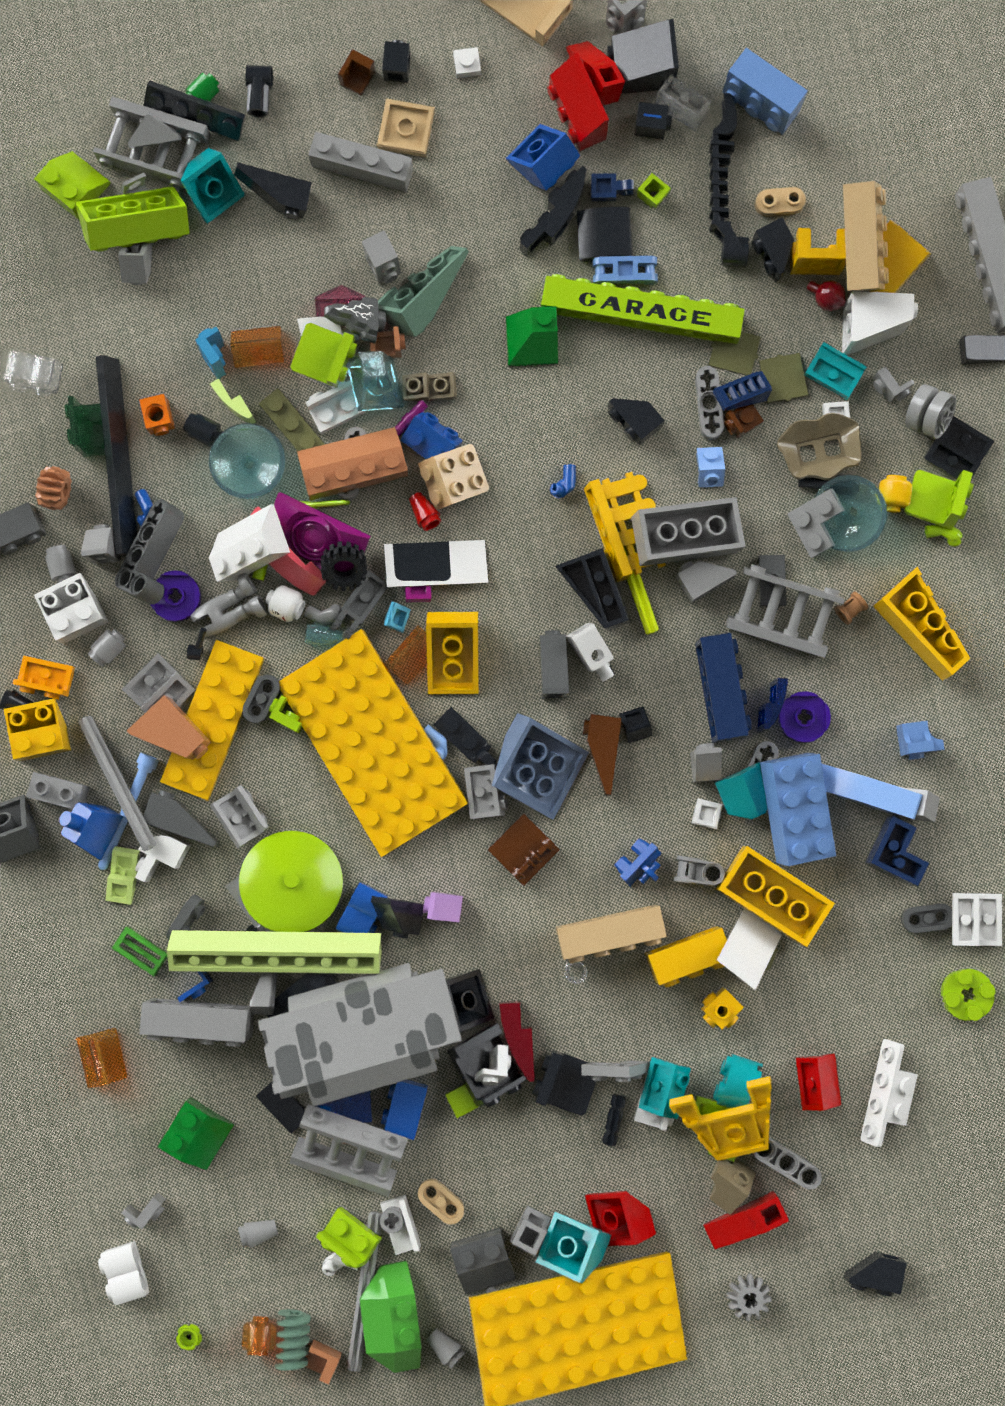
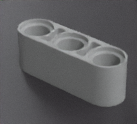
M770 1137L769 1149L766 1153H752L759 1161L808 1190L815 1189L821 1184L822 1174L815 1165ZM785 1155L791 1156V1164L785 1168L780 1167V1159ZM807 1169H812L814 1171L813 1178L810 1181H803V1172Z

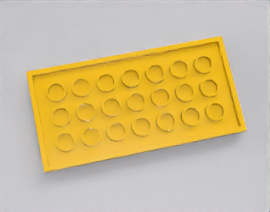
M360 629L351 635L349 639L346 638L279 681L282 694L288 698L287 702L294 714L300 717L299 722L302 723V727L381 857L468 805L466 797L363 629Z
M667 1251L597 1267L583 1283L563 1275L469 1297L485 1406H507L687 1360L671 1254Z

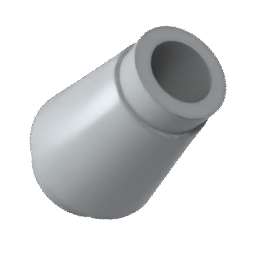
M274 1219L270 1221L244 1223V1226L238 1227L243 1248L250 1247L251 1249L278 1235Z
M437 1328L426 1340L444 1366L447 1365L450 1369L465 1354L461 1349L462 1345L443 1332H440Z

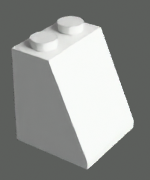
M853 291L843 307L842 353L848 356L903 334L906 328L911 325L912 320L917 317L918 303H914V294Z

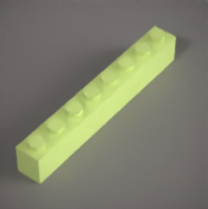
M172 930L167 947L169 971L379 974L382 954L381 933Z

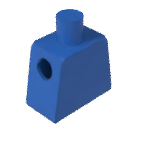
M78 802L75 804L72 812L65 811L61 814L59 822L64 826L61 835L101 860L124 816L106 806Z

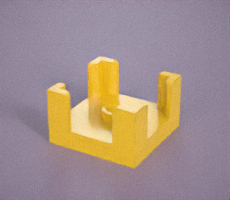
M798 228L796 242H793L790 251V274L840 275L846 265L845 229H837L836 245H829L828 248H811V229Z

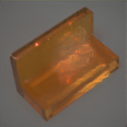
M281 326L232 331L230 347L234 367L285 362L281 340Z
M419 625L384 662L385 666L407 685L427 665L426 632Z
M116 1028L76 1037L88 1088L103 1086L127 1078Z

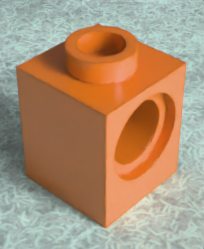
M164 394L139 400L145 427L150 434L162 436L168 434L169 430L175 429L169 400ZM163 412V418L160 421H152L155 413Z

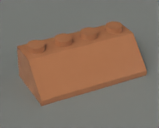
M395 427L297 451L310 501L408 476L402 446Z

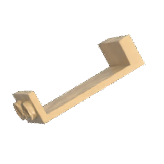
M480 0L541 46L545 45L573 7V0Z

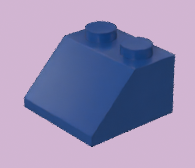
M539 124L506 157V160L533 186L547 190L556 184L557 179L565 171L573 167L574 162L581 155L565 132Z

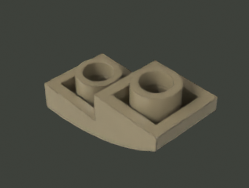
M426 372L402 375L404 401L457 399L456 374L453 372L428 375Z

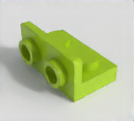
M343 1207L337 1208L326 1228L318 1232L316 1236L321 1241L323 1248L330 1252H335L341 1257V1261L346 1266L355 1269L366 1265L382 1239Z

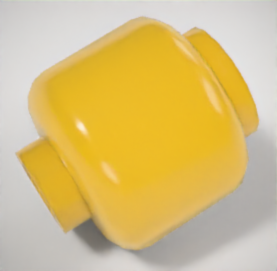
M887 475L886 479L881 480L879 483L878 504L884 506L886 512L900 513L901 508H905L911 503L912 484L907 481L906 476Z

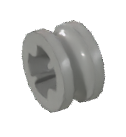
M394 1206L387 1208L380 1218L381 1227L388 1233L398 1232L405 1223L402 1210ZM390 1213L395 1214L394 1218L396 1216L399 1218L395 1226H391L392 1222L388 1224L386 1220L389 1218Z

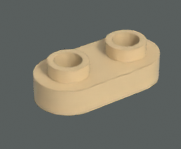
M797 187L766 189L758 194L755 201V209L764 217L793 215L803 209L806 197L804 192ZM795 196L797 201L792 202L789 197ZM769 198L773 203L767 204L764 200Z
M427 1179L421 1183L418 1190V1198L425 1207L446 1224H455L462 1219L464 1204L454 1193L436 1179ZM432 1187L436 1190V1194L429 1196L426 1190ZM448 1205H454L456 1207V1211L454 1213H449L446 1210V1207Z

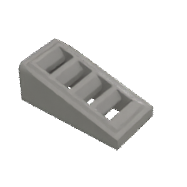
M262 972L249 1006L252 1014L272 1015L274 1013L277 972Z

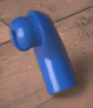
M563 465V479L550 486V493L555 498H563L574 490L576 465Z
M140 489L135 493V497L143 512V515L137 517L140 527L153 505L145 489Z

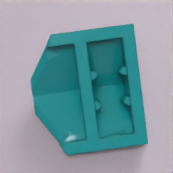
M760 762L714 782L727 814L753 819L766 813L768 808Z

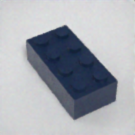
M731 633L700 637L695 643L711 741L712 743L742 739L749 735L748 730H752L750 716L745 715L744 705H747V696L745 689L741 690L739 680L743 679L741 664H736L735 654H738L736 638L732 639Z

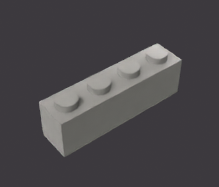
M315 132L309 151L312 167L407 192L413 172L411 157Z

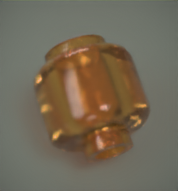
M253 1316V1321L246 1322L243 1325L241 1347L247 1351V1355L268 1356V1352L275 1349L277 1326L274 1323L268 1322L269 1317Z

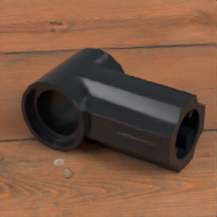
M247 65L245 72L246 87L248 88L246 111L248 115L263 118L269 115L270 89L273 88L272 66Z

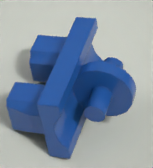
M639 838L631 847L638 855V858L631 863L623 856L615 863V867L621 874L620 877L630 887L637 879L642 884L649 878L655 882L659 879L654 872L661 865L655 860L662 853L653 843L649 844Z

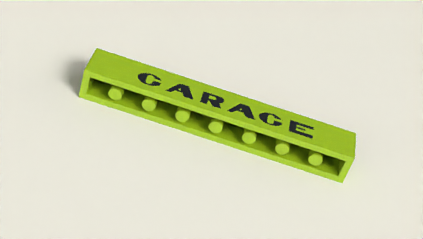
M560 274L546 276L541 307L556 306L557 315L732 344H738L745 311L744 308H739L734 303L720 305L714 304V301L709 299L696 301L690 300L685 295H675V297L666 296L661 291H651L648 293L631 286L625 289L618 288L608 282H603L600 285L591 283L590 280L584 278L570 280Z

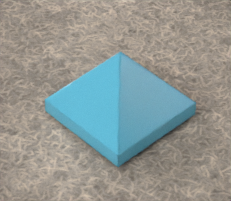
M392 601L385 616L384 626L403 633L411 609Z

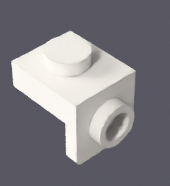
M497 1045L490 1051L489 1069H481L476 1073L475 1081H481L486 1086H496L508 1076V1070L511 1066L508 1046Z

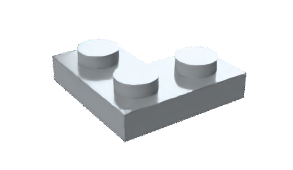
M833 488L787 514L811 558L835 546L824 522L845 510Z
M651 1061L591 1062L582 1064L581 1069L582 1075L591 1076L593 1081H605L607 1077H615L616 1082H630L631 1079H641L642 1074L648 1073Z

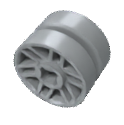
M923 384L916 391L908 407L905 419L906 427L917 432L923 431V434L935 439L940 438L948 428L954 415L957 403L956 396L945 391L939 392L937 388Z

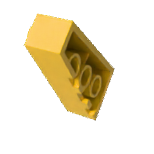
M917 566L873 607L943 681L958 671L970 657L954 629L951 630L945 619L944 611L942 608L939 609L932 596L934 595L929 585L926 586L921 577L922 573Z

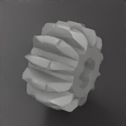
M748 1274L746 1281H744L741 1275L737 1276L738 1285L733 1282L729 1284L733 1292L726 1293L727 1299L732 1300L728 1306L730 1310H735L737 1318L744 1314L746 1321H750L752 1314H754L759 1320L761 1318L760 1310L766 1313L769 1311L764 1303L772 1302L771 1296L766 1295L770 1288L768 1285L762 1286L763 1279L761 1277L756 1278L754 1281L752 1274ZM747 1293L750 1296V1293H752L754 1299L752 1301L748 1299V1302H746L744 1296Z

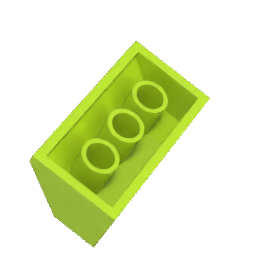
M174 187L75 202L84 239L90 251L102 252L110 247H130L134 243H154L158 239H178L182 235L190 234L187 206Z

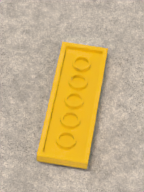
M219 640L215 641L187 712V716L211 741L207 746L208 751L199 759L194 758L193 760L171 752L160 780L161 783L205 800L210 799L242 718L244 703L257 680L265 658Z

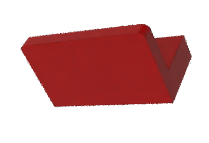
M835 1054L797 1057L796 1065L802 1110L824 1111L840 1106L841 1097Z

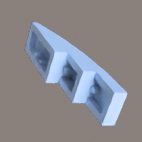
M822 764L827 793L915 820L923 795L863 775Z

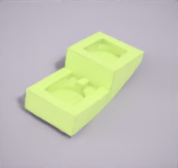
M219 379L210 383L217 396L230 411L250 424L256 423L241 395L231 400Z
M118 846L113 848L111 871L107 878L106 901L132 904L137 880L135 878L137 874L135 868L140 858L139 850Z

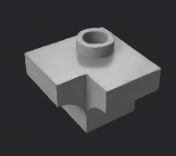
M526 1206L509 1242L538 1257L551 1218Z

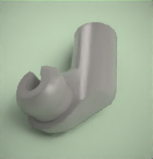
M333 604L330 608L320 611L309 605L304 616L322 626H328L334 623L342 607L338 604Z

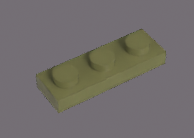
M278 388L258 403L297 451L325 445Z

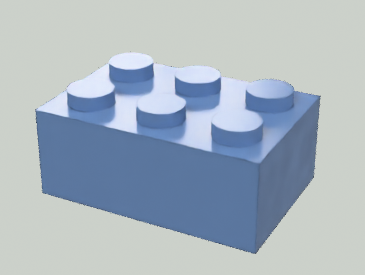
M745 48L728 71L722 93H730L734 103L744 107L750 116L758 117L765 122L770 130L778 131L783 135L800 112L808 90L751 50Z

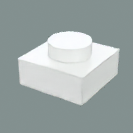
M478 47L453 50L457 78L481 75Z

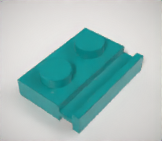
M823 342L804 376L848 400L867 366Z

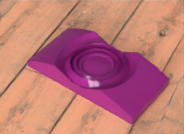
M282 492L277 494L274 506L288 547L297 556L312 561L321 570V556L324 555L326 548L330 551L329 545L331 544L338 547V542L342 541V546H346V542H351L352 548L356 544L359 546V550L362 549L365 553L371 538L370 535ZM340 561L334 565V568L341 572L350 571L354 567L353 563L349 561Z

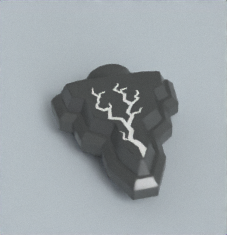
M363 297L362 300H351L347 305L336 303L324 308L325 318L337 325L346 326L350 333L360 335L364 341L376 343L377 333L384 330L386 313L379 311L376 298Z

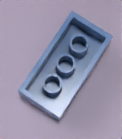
M803 753L760 762L776 863L793 866L836 856L820 754Z

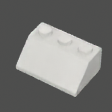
M274 504L268 505L218 533L209 556L217 582L238 580L239 575L243 573L248 575L290 553Z

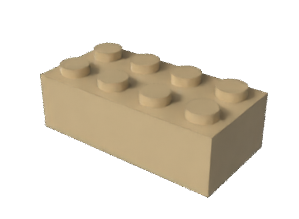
M876 181L843 184L847 291L884 290L885 284L889 283V270L884 267V258L888 257V244L883 240V231H887V217L882 214V205H886V191Z
M651 905L556 927L562 958L564 960L568 959L570 963L585 960L584 955L594 954L595 958L610 955V950L619 948L621 952L636 949L635 944L642 942L646 946L662 943L661 938L667 937L659 905Z

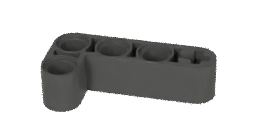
M163 499L157 500L152 505L116 575L115 585L117 588L149 604H156L161 600L164 594V586L155 581L154 577L183 522L184 514L180 509Z

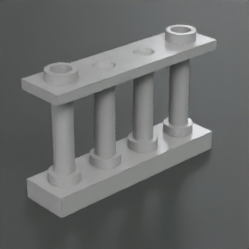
M112 96L109 107L116 121L106 150L94 147L93 153L99 163L107 168L115 166L138 174L145 173L148 177L167 182L176 189L184 190L180 180L188 163L191 161L196 144L200 142L208 144L211 135L207 125ZM151 113L182 137H185L187 141L177 171L174 172L162 168L171 142L159 144L153 165L139 161L143 147L132 148L129 157L116 154L125 124L133 121L140 125L146 114Z
M752 564L751 568L744 567L743 573L749 575L750 579L739 613H736L735 617L728 615L726 627L825 658L828 647L823 644L822 636L833 603H844L845 599L839 596L840 591L825 587L823 591L765 573L766 568ZM760 579L775 583L763 621L760 620L759 624L749 621L750 617L748 615ZM788 587L798 590L799 594L788 627L784 628V631L774 629L773 621L784 588ZM809 594L824 598L812 636L809 635L808 639L799 637L797 630Z
M308 1104L299 1126L308 1130L305 1139L298 1138L289 1163L389 1197L397 1170L390 1168L392 1160L401 1161L408 1138ZM321 1134L332 1138L331 1146L328 1147L316 1143L317 1135ZM343 1142L358 1147L355 1156L340 1151ZM367 1151L382 1155L381 1163L377 1164L365 1160Z

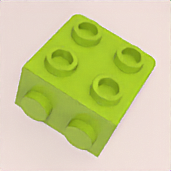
M312 323L306 324L291 363L292 371L337 388L339 382L344 383L348 373V368L345 367L348 358L353 359L357 344L354 343V335L346 332L341 335Z
M917 470L912 480L911 503L904 508V512L907 515L952 530L959 519L963 520L966 515L968 505H965V500L970 497L974 484L970 483L973 473L963 470L956 481H952Z

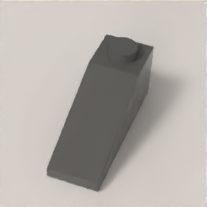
M160 790L159 794L151 793L143 815L147 824L213 847L219 846L220 842L180 801L174 800L175 794Z

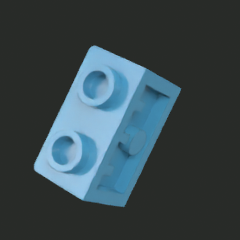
M217 327L213 329L207 328L198 335L195 341L201 356L215 377L220 379L226 375L223 368L226 363L220 351L225 345Z

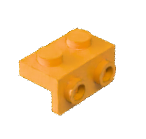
M23 656L18 679H14L13 684L20 686L19 691L35 694V690L45 692L44 697L59 700L60 695L69 696L75 667Z

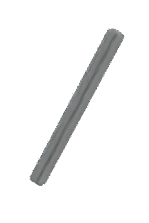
M92 716L83 717L79 721V726L142 850L152 849L156 846V841Z
M372 1211L368 1215L367 1227L380 1236V1218L382 1213ZM379 1244L366 1265L361 1266L347 1369L352 1372H360L362 1368L365 1341L359 1299L375 1275Z

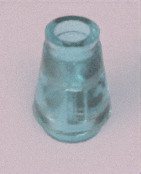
M316 622L307 624L305 644H310L311 647L335 646L342 642L343 630L336 629L333 631L329 626Z

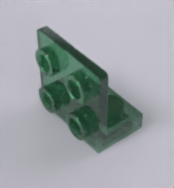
M73 395L68 396V404H65V415L67 419H70V429H67L68 443L72 444L75 450L83 457L105 455L100 403L82 405Z

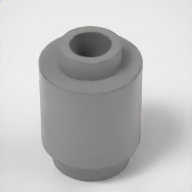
M57 545L46 549L47 555L45 559L52 581L60 583L76 575L70 550H67L66 545Z
M106 629L90 646L91 650L88 652V655L102 667L106 663L110 664L126 647L123 642L125 637L116 629L112 631Z

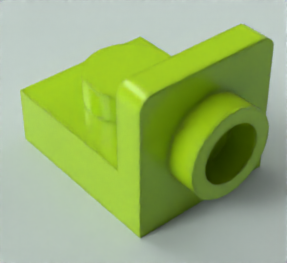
M283 695L279 699L275 698L269 708V712H271L269 718L299 734L302 729V723L298 722L300 717L289 710L285 714L282 713L288 698Z

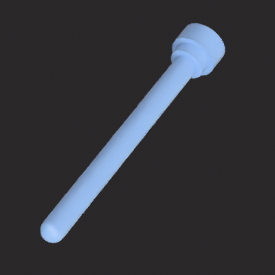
M141 752L136 761L139 770L130 788L135 801H137L148 773H151L153 769L155 770L159 762L158 759ZM122 809L120 814L124 817L103 858L99 860L98 867L101 870L108 868L112 859V850L118 845L128 822Z

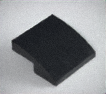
M601 207L577 211L579 259L582 262L592 261L595 257L633 256L629 207Z
M953 416L944 434L934 440L924 459L955 478H958L963 470L974 475L995 441Z

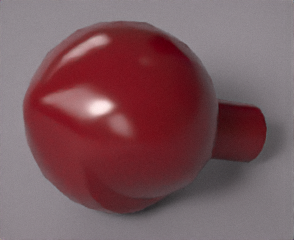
M810 281L807 285V290L815 294L817 305L824 311H836L846 303L845 289L837 281H826L821 285Z

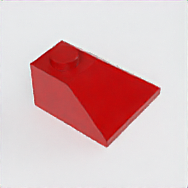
M627 1191L590 1193L585 1195L593 1227L612 1235L608 1246L637 1245L656 1235L650 1208Z

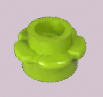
M194 1324L182 1325L178 1329V1335L176 1336L177 1344L184 1350H194L195 1346L200 1345L202 1341L199 1327Z

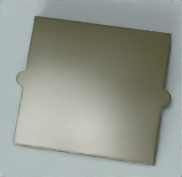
M741 332L738 344L714 341L711 344L713 349L708 366L743 375L751 374L755 359H758L757 350L761 337Z
M800 353L785 356L778 354L774 358L759 360L760 371L764 373L772 387L767 404L784 400L789 402L791 399L808 396Z

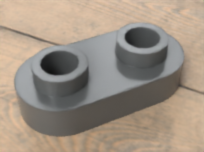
M265 674L258 677L243 706V715L248 721L258 724L268 718L270 714L269 708L274 699L278 698L281 691L279 681L274 676ZM266 684L272 685V691L269 693L264 691ZM259 706L261 708V713L255 716L253 714L254 707Z
M196 894L192 895L168 929L166 938L170 940L172 930L191 931L190 926L194 920H198L206 909L203 906L205 900Z
M940 903L910 907L903 912L901 923L907 931L912 933L944 930L952 925V908ZM939 911L943 914L941 921H937L935 918L936 913ZM912 915H916L918 918V922L915 925L910 922Z

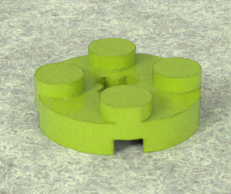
M966 968L954 971L942 983L941 996L944 1007L948 1013L958 1019L965 1021L980 1020L993 1006L995 987L991 984L989 978L978 970ZM971 988L974 997L972 1000L968 999L965 1002L963 1000L964 995L961 994L962 990Z

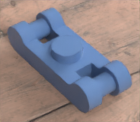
M604 256L592 259V266L595 268V275H593L594 284L601 285L603 282H608L612 284L643 283L653 285L658 283V275L655 273V267L657 266L656 256ZM638 266L645 267V273H638ZM612 267V273L605 274V268Z

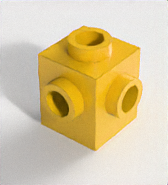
M722 987L716 994L712 991L702 1001L704 1006L701 1010L705 1013L702 1018L712 1028L716 1025L720 1029H723L725 1026L730 1028L739 1019L737 1014L744 1007ZM723 1006V1011L718 1014V1008Z

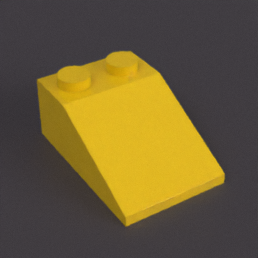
M427 612L428 694H479L478 612Z

